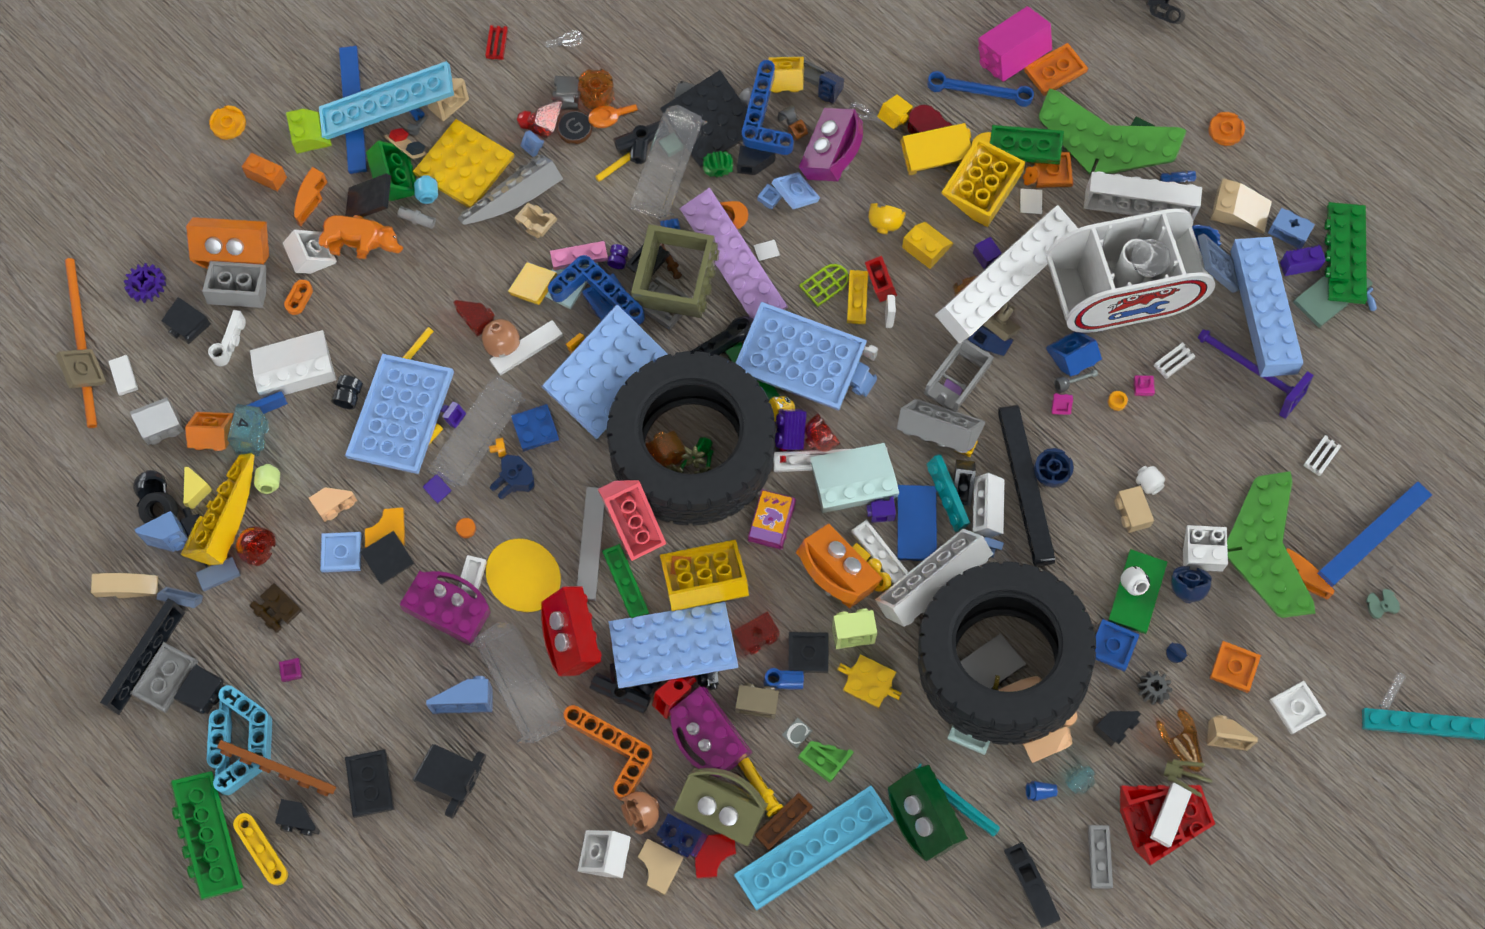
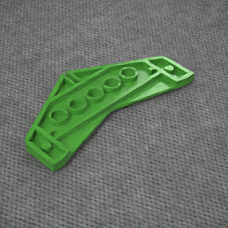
M1050 88L1039 113L1040 122L1047 129L1064 131L1063 147L1070 152L1072 157L1089 175L1092 173L1096 160H1098V164L1094 172H1104L1105 174L1171 163L1177 158L1187 132L1186 129L1179 127L1109 125L1059 91Z
M1291 471L1258 476L1254 479L1227 540L1228 560L1270 609L1281 618L1315 614L1314 601L1283 544L1290 492L1293 484Z

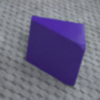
M437 474L423 486L424 491L437 504L452 491Z

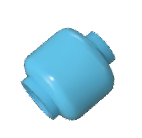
M428 175L418 178L414 183L416 199L424 204H430L438 197V182Z

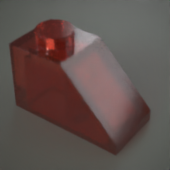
M556 101L538 108L534 113L531 112L527 120L529 123L527 130L547 139L554 131L562 101Z
M460 300L453 302L455 310L476 337L482 334L485 326L494 320L493 317L495 315L489 307L486 309L482 303Z

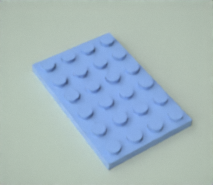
M761 302L736 364L745 369V373H750L758 381L839 411L867 340Z
M616 305L541 387L597 439L607 429L611 405L615 401L614 398L621 386L625 385V381L636 371L639 372V369L650 361L656 362L657 358L668 354L625 311Z
M382 354L345 456L348 459L419 474L454 370L452 368Z
M725 602L608 621L618 688L738 668Z

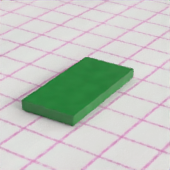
M992 125L990 144L1025 162L1060 165L1064 131Z
M1130 549L1123 572L1133 566L1140 567L1150 578V586L1145 593L1134 596L1123 587L1120 579L1108 621L1146 634L1168 562Z

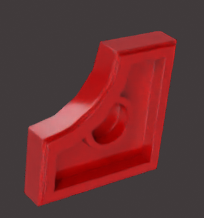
M723 834L693 836L696 879L717 877L718 868L721 863L728 857L736 855L735 840Z

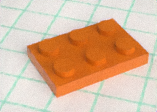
M1069 43L1064 44L1024 68V72L1043 96L1047 95L1049 88L1056 90L1088 71V67Z

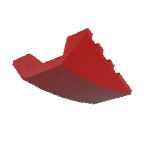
M1188 785L1200 792L1202 796L1199 797L1193 793L1191 794L1172 845L1169 848L1151 839L1150 836L1170 786H1120V813L1134 850L1149 866L1216 824L1201 785Z

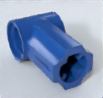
M771 668L766 672L763 683L764 686L773 687L775 690H803L804 674L803 671H780L776 668ZM775 676L778 682L771 683L768 677Z

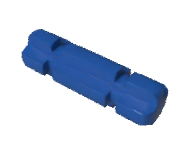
M1196 172L1162 173L1160 181L1181 183L1187 180L1191 182L1195 181Z

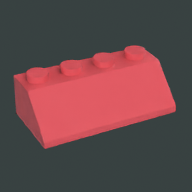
M639 480L613 481L598 489L621 543L631 561L666 544Z

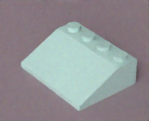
M885 443L810 457L822 513L871 504L876 499H885L886 501L893 496L896 499L899 495L895 473Z

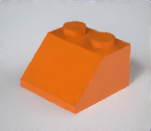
M196 412L185 426L187 448H194L195 450L206 448L215 451L226 449L231 442L234 413Z

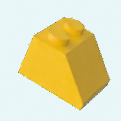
M769 57L768 60L772 61L775 66L772 92L779 93L787 90L799 92L803 90L804 57Z
M927 222L915 225L903 238L902 248L931 269L954 243Z

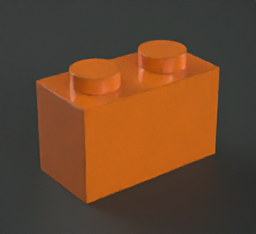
M250 153L242 165L247 178L277 192L287 178L282 166L254 153Z

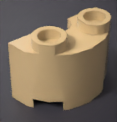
M527 203L514 218L518 224L521 223L527 228V233L535 238L543 237L557 221V218L552 213L544 214L538 205L533 206L530 203Z

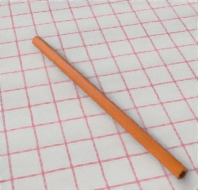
M68 258L65 260L76 347L77 350H84L87 347L75 260ZM92 386L82 387L87 427L95 428L97 427Z

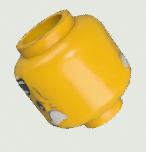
M786 396L773 397L768 402L773 409L774 422H776L779 409H795L794 402Z

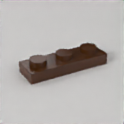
M797 793L755 834V837L770 851L813 809V806L800 793Z

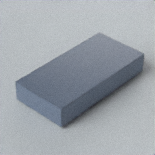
M233 557L226 559L221 565H212L196 572L203 591L241 576Z
M165 587L157 593V600L166 602L169 598L178 605L195 608L202 603L203 596Z

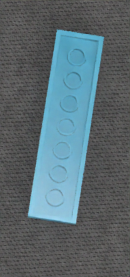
M445 61L319 106L322 138L331 139L454 96L450 64Z
M869 786L735 873L734 877L757 911L893 822L894 818L873 787Z

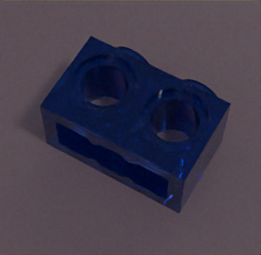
M669 813L656 834L662 838V844L669 848L672 845L678 847L679 850L677 852L687 858L689 855L696 858L708 835ZM676 828V834L670 837V830ZM693 837V844L687 847L686 841Z

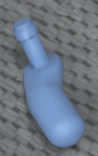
M1370 287L1367 290V303L1370 311H1375L1377 306L1374 298L1369 294L1373 291V288Z

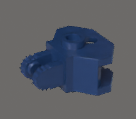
M506 455L501 459L502 471L499 473L500 477L490 485V489L496 491L501 485L505 484L506 487L498 494L500 499H504L511 492H530L535 487L534 474L532 473V468L520 456Z

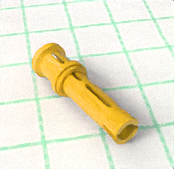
M749 757L743 759L738 765L750 784L759 792L763 800L768 803L766 808L767 816L771 817L777 814L783 808V805L779 804L774 797V791L771 788L768 789Z

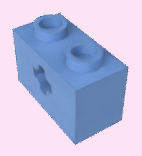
M1281 208L1268 234L1301 249L1315 224L1306 218L1295 215L1290 210Z

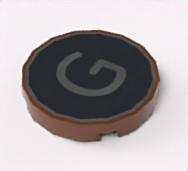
M578 110L564 113L557 122L559 137L569 144L585 142L592 133V125L588 121L589 116Z

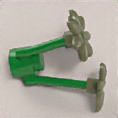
M706 437L699 438L692 451L685 447L687 454L681 456L685 460L680 466L676 467L673 464L672 467L666 465V468L683 473L685 465L689 466L693 463L694 467L698 469L699 463H706L701 457L707 456L706 467H700V471H695L694 473L698 474L712 470V467H710L711 458L714 453L711 450L712 441Z

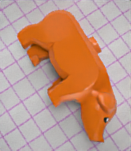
M332 215L324 221V230L318 241L320 246L329 248L332 255L339 256L344 244L356 248L357 258L366 259L369 251L378 247L393 253H400L403 250V246L398 244L396 233L391 226H383L376 221L364 219L358 215L353 217Z

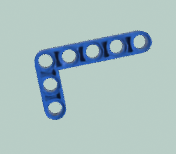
M764 60L758 66L742 129V142L749 148L788 155L793 151L792 135L786 132L762 128L775 77L774 63L770 60ZM770 70L769 73H764L763 71ZM760 86H766L767 88H765V89H760V88H758V87H760ZM756 102H761V103H763L762 105H759V106L755 105ZM752 118H757V119H758V121H756V122H752V121H750V120H751ZM749 134L754 135L753 138H747L746 136ZM770 138L772 141L765 142L764 139ZM788 142L789 145L783 146L781 143Z
M587 255L579 256L548 285V291L553 301L563 302L586 281L611 306L615 307L618 305L638 325H641L645 320L642 306ZM583 265H589L587 268H581ZM597 276L601 277L599 280H593ZM575 277L574 280L568 281V278ZM609 288L614 289L612 292H606ZM562 289L561 292L554 293L555 290ZM622 300L627 301L625 304H619ZM634 312L640 313L638 316H631Z

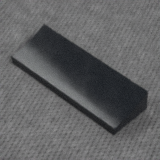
M169 598L166 600L100 701L103 705L102 707L120 715L132 696L130 694L162 643L167 642L185 614L175 601Z

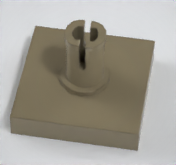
M1008 302L1004 304L1000 312L997 311L983 324V326L1004 341L1018 334L1021 329L1020 326L1009 319L1015 307L1013 305L1010 307L1011 304Z
M92 349L59 351L56 354L69 388L99 386L106 382Z

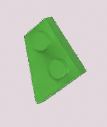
M810 741L800 753L798 759L830 783L850 759L854 751L850 749L847 751L837 749L836 746L822 745L819 742Z

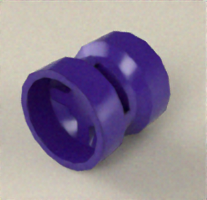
M619 244L612 245L610 248L611 256L608 257L607 264L615 269H624L626 265L625 258L628 256L629 249Z

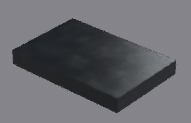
M386 173L349 187L345 216L353 217L358 215L366 217L388 209L391 175Z
M386 750L345 757L353 818L395 810Z

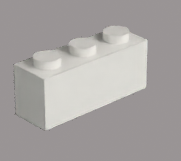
M986 473L975 477L973 532L988 538L1003 534L1004 479Z

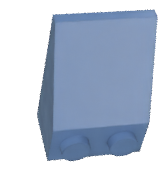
M474 676L473 679H467L426 700V705L432 714L492 712L493 688L489 680L485 679L484 676Z

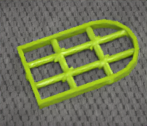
M829 264L801 283L799 287L819 307L846 287L849 280L848 272L841 265ZM830 267H837L831 273L826 270ZM840 269L843 270L845 274L835 280L833 274ZM824 271L826 276L817 282L814 278ZM830 277L833 281L832 284L823 289L821 283ZM846 277V283L841 286L839 284L840 281ZM812 280L814 285L805 290L803 286ZM836 284L839 289L829 295L827 290ZM818 286L820 292L812 297L808 292ZM824 293L827 298L817 303L815 299Z

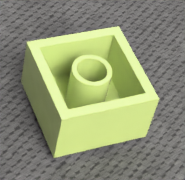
M859 609L856 613L848 614L846 611L837 613L833 617L832 622L835 648L842 649L875 644L877 628L873 610Z

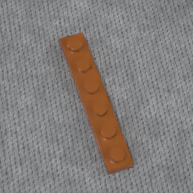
M220 740L217 748L221 749L220 753L225 756L232 757L234 754L241 757L240 762L250 766L252 762L259 764L258 769L267 773H270L271 770L279 773L278 777L290 781V778L298 780L297 785L309 789V786L318 788L316 792L328 797L329 793L334 794L337 787L226 741Z

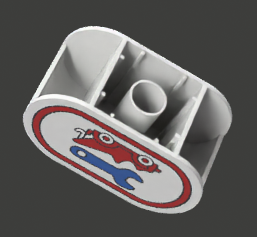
M1166 209L1092 224L1073 230L1054 242L1046 253V260L1068 328L1081 333L1108 330L1173 316L1205 300L1213 292L1215 281L1204 269L1202 255L1192 229L1193 218L1190 212L1184 209Z

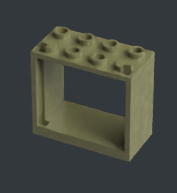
M649 224L631 291L632 297L642 308L701 318L702 313L707 309L706 297L711 293V278L715 277V261L719 260L720 250H718V243H716L714 235ZM660 243L704 251L693 299L648 291Z

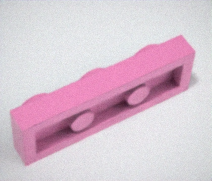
M604 241L550 251L553 270L567 268L581 255L589 256L595 263L608 260Z

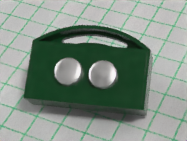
M930 765L913 769L888 787L891 809L902 835L911 848L926 862L942 856L968 839Z

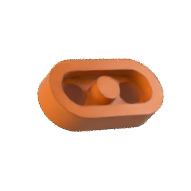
M298 280L293 285L284 302V306L289 314L298 315L304 310L313 293V288L309 281Z

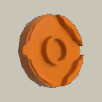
M1220 112L1211 119L1208 131L1211 138L1218 144L1231 146L1243 138L1245 125L1243 120H1240L1235 113Z

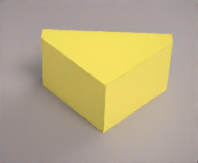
M184 467V505L193 510L212 489L189 467Z

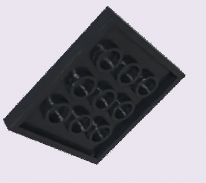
M721 70L660 108L699 168L703 167V158L708 153L725 152L742 142V129L747 108Z

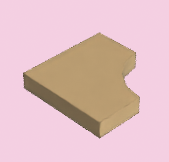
M649 839L646 840L638 856V859L644 862L648 869L647 887L666 895L684 859L683 856Z

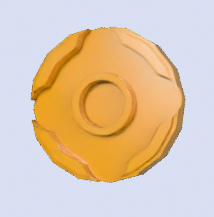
M227 105L224 108L216 109L211 114L209 125L215 136L228 140L241 135L245 130L246 119L240 109Z

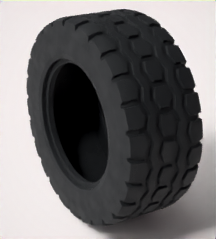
M686 351L677 352L675 356L671 354L657 358L656 362L650 361L642 366L639 372L633 373L625 381V385L621 386L614 398L615 401L611 405L608 415L609 420L607 421V441L613 472L617 481L639 480L653 514L659 520L665 522L673 521V524L678 525L693 524V526L705 525L710 521L712 523L726 519L728 515L732 516L744 508V505H748L758 495V491H761L768 479L773 464L775 448L773 409L771 404L768 403L769 399L765 391L759 386L757 380L750 373H745L746 370L733 361L730 363L728 359L715 354L710 356V353L697 351L694 354ZM694 404L710 407L723 414L731 422L739 438L734 451L726 461L707 472L683 474L665 468L651 456L645 446L646 437L653 423L662 414L683 405Z
M1004 561L1003 564H999V562L982 564V567L975 566L965 570L962 575L958 574L950 579L946 586H942L937 591L933 601L928 604L919 629L918 670L924 692L927 693L926 696L933 708L938 710V714L948 724H953V728L965 735L970 734L972 738L979 741H992V744L1008 745V743H1013L1015 745L1028 743L1031 739L1033 741L1049 735V732H1054L1062 727L1066 720H1069L1075 714L1079 705L1084 700L1096 660L1094 627L1079 597L1073 595L1074 592L1063 581L1059 582L1058 578L1045 570L1041 572L1038 567L1032 565H1019V562ZM994 616H1012L1029 622L1042 632L1052 648L1055 664L1043 680L1030 688L1013 692L993 690L975 681L965 671L956 651L959 640L971 626L983 619Z

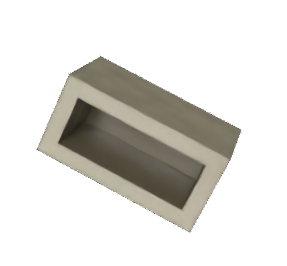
M750 683L739 685L735 713L775 719L779 691H775V688L769 686L756 688V685Z

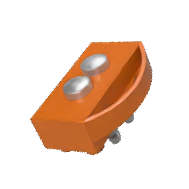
M193 217L186 225L190 261L208 269L210 261L264 265L269 257L267 222Z
M829 523L805 538L796 551L807 572L812 577V581L824 589L827 596L832 595L840 599L849 609L873 593L883 579Z

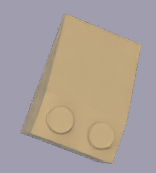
M1222 179L1217 190L1210 220L1264 234L1272 201L1242 183Z

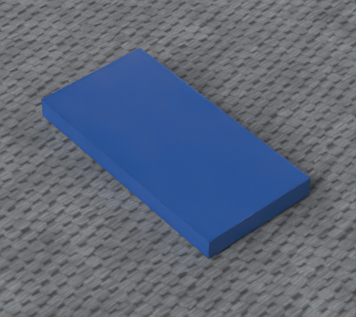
M898 485L897 558L904 561H923L937 550L935 486Z

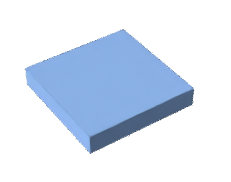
M799 172L775 178L771 183L792 209L816 203L820 199Z
M322 533L320 571L322 573L361 571L360 551L362 533Z

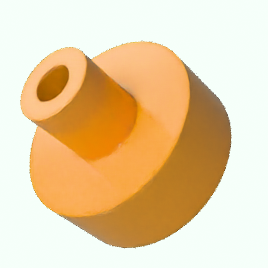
M503 437L495 439L496 445L489 446L490 453L498 452L499 458L505 457L507 453Z

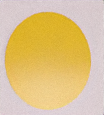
M527 539L505 541L491 552L487 560L486 579L490 590L502 604L513 610L521 612L541 610V602L560 589L561 574L556 560L546 548L534 541Z

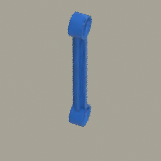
M940 71L932 72L928 77L927 83L928 88L933 92H940L946 88L1015 100L1021 107L1029 106L1034 97V91L1028 86H1021L1015 90L946 78ZM937 78L940 79L943 83L940 85H935L931 82V80ZM1026 93L1030 96V99H1021L1019 94Z

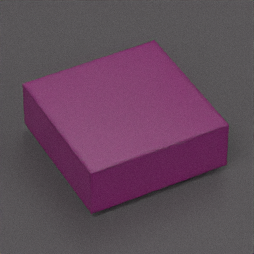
M299 658L279 662L282 682L303 678Z

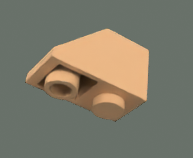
M327 487L309 497V500L324 522L334 519L339 512L351 508L357 501L352 491Z

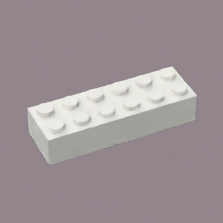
M1092 172L1085 191L1084 209L1133 216L1166 209H1184L1190 212L1194 221L1201 207L1202 187L1193 184L1183 185L1176 182H1162L1157 179L1147 180L1140 177H1126L1120 174L1112 175L1105 174L1104 172Z
M962 529L876 598L875 601L886 618L905 627L911 624L918 615L925 612L937 591L942 586H946L950 579L958 574L962 575L965 570L985 564L993 553L982 535Z

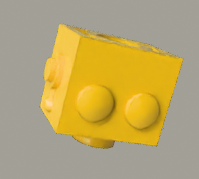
M897 94L883 103L877 117L892 129H895L908 121L913 106Z

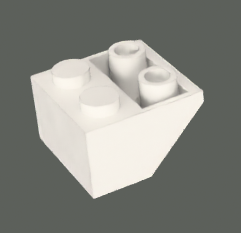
M1187 525L1183 546V566H1190V570L1200 568L1204 571L1222 572L1228 565L1227 527Z

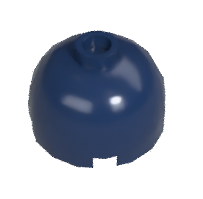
M1057 448L1044 450L1037 457L1034 465L1037 480L1050 488L1060 487L1067 483L1074 469L1071 457L1069 458L1063 450Z
M1181 566L1173 571L1171 587L1173 593L1186 603L1197 602L1204 599L1209 593L1212 577L1208 572L1197 568L1195 571L1190 570V566Z

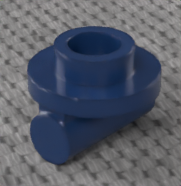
M1172 642L1166 650L1167 658L1173 663H1180L1188 656L1186 649L1178 643Z

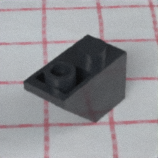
M740 145L737 173L758 174L775 162L776 153Z
M1110 711L1093 730L1110 746L1115 742L1119 745L1127 736L1124 732L1128 728L1133 730L1140 722L1138 717L1141 713L1139 711Z
M281 799L275 824L280 827L281 831L292 832V830H299L300 834L305 836H312L313 833L319 834L320 830L306 806L300 802Z

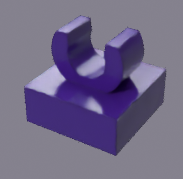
M452 402L450 406L444 405L440 410L444 413L442 417L455 429L466 415L465 411L456 402Z

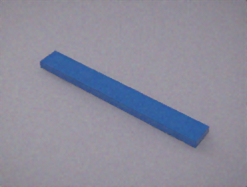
M357 46L339 48L343 98L361 92ZM363 127L345 133L349 174L367 172Z
M1416 482L1317 574L1333 587L1429 499L1432 494L1421 483Z

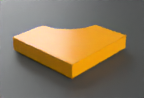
M403 507L384 509L380 521L373 527L365 529V548L392 531H395L405 546Z

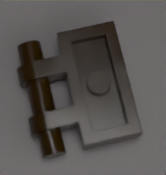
M275 583L260 595V598L264 601L262 605H259L256 601L250 604V607L254 610L253 613L257 617H261L265 621V625L276 633L282 629L278 624L281 620L288 625L302 612ZM270 608L276 613L272 617L266 612Z

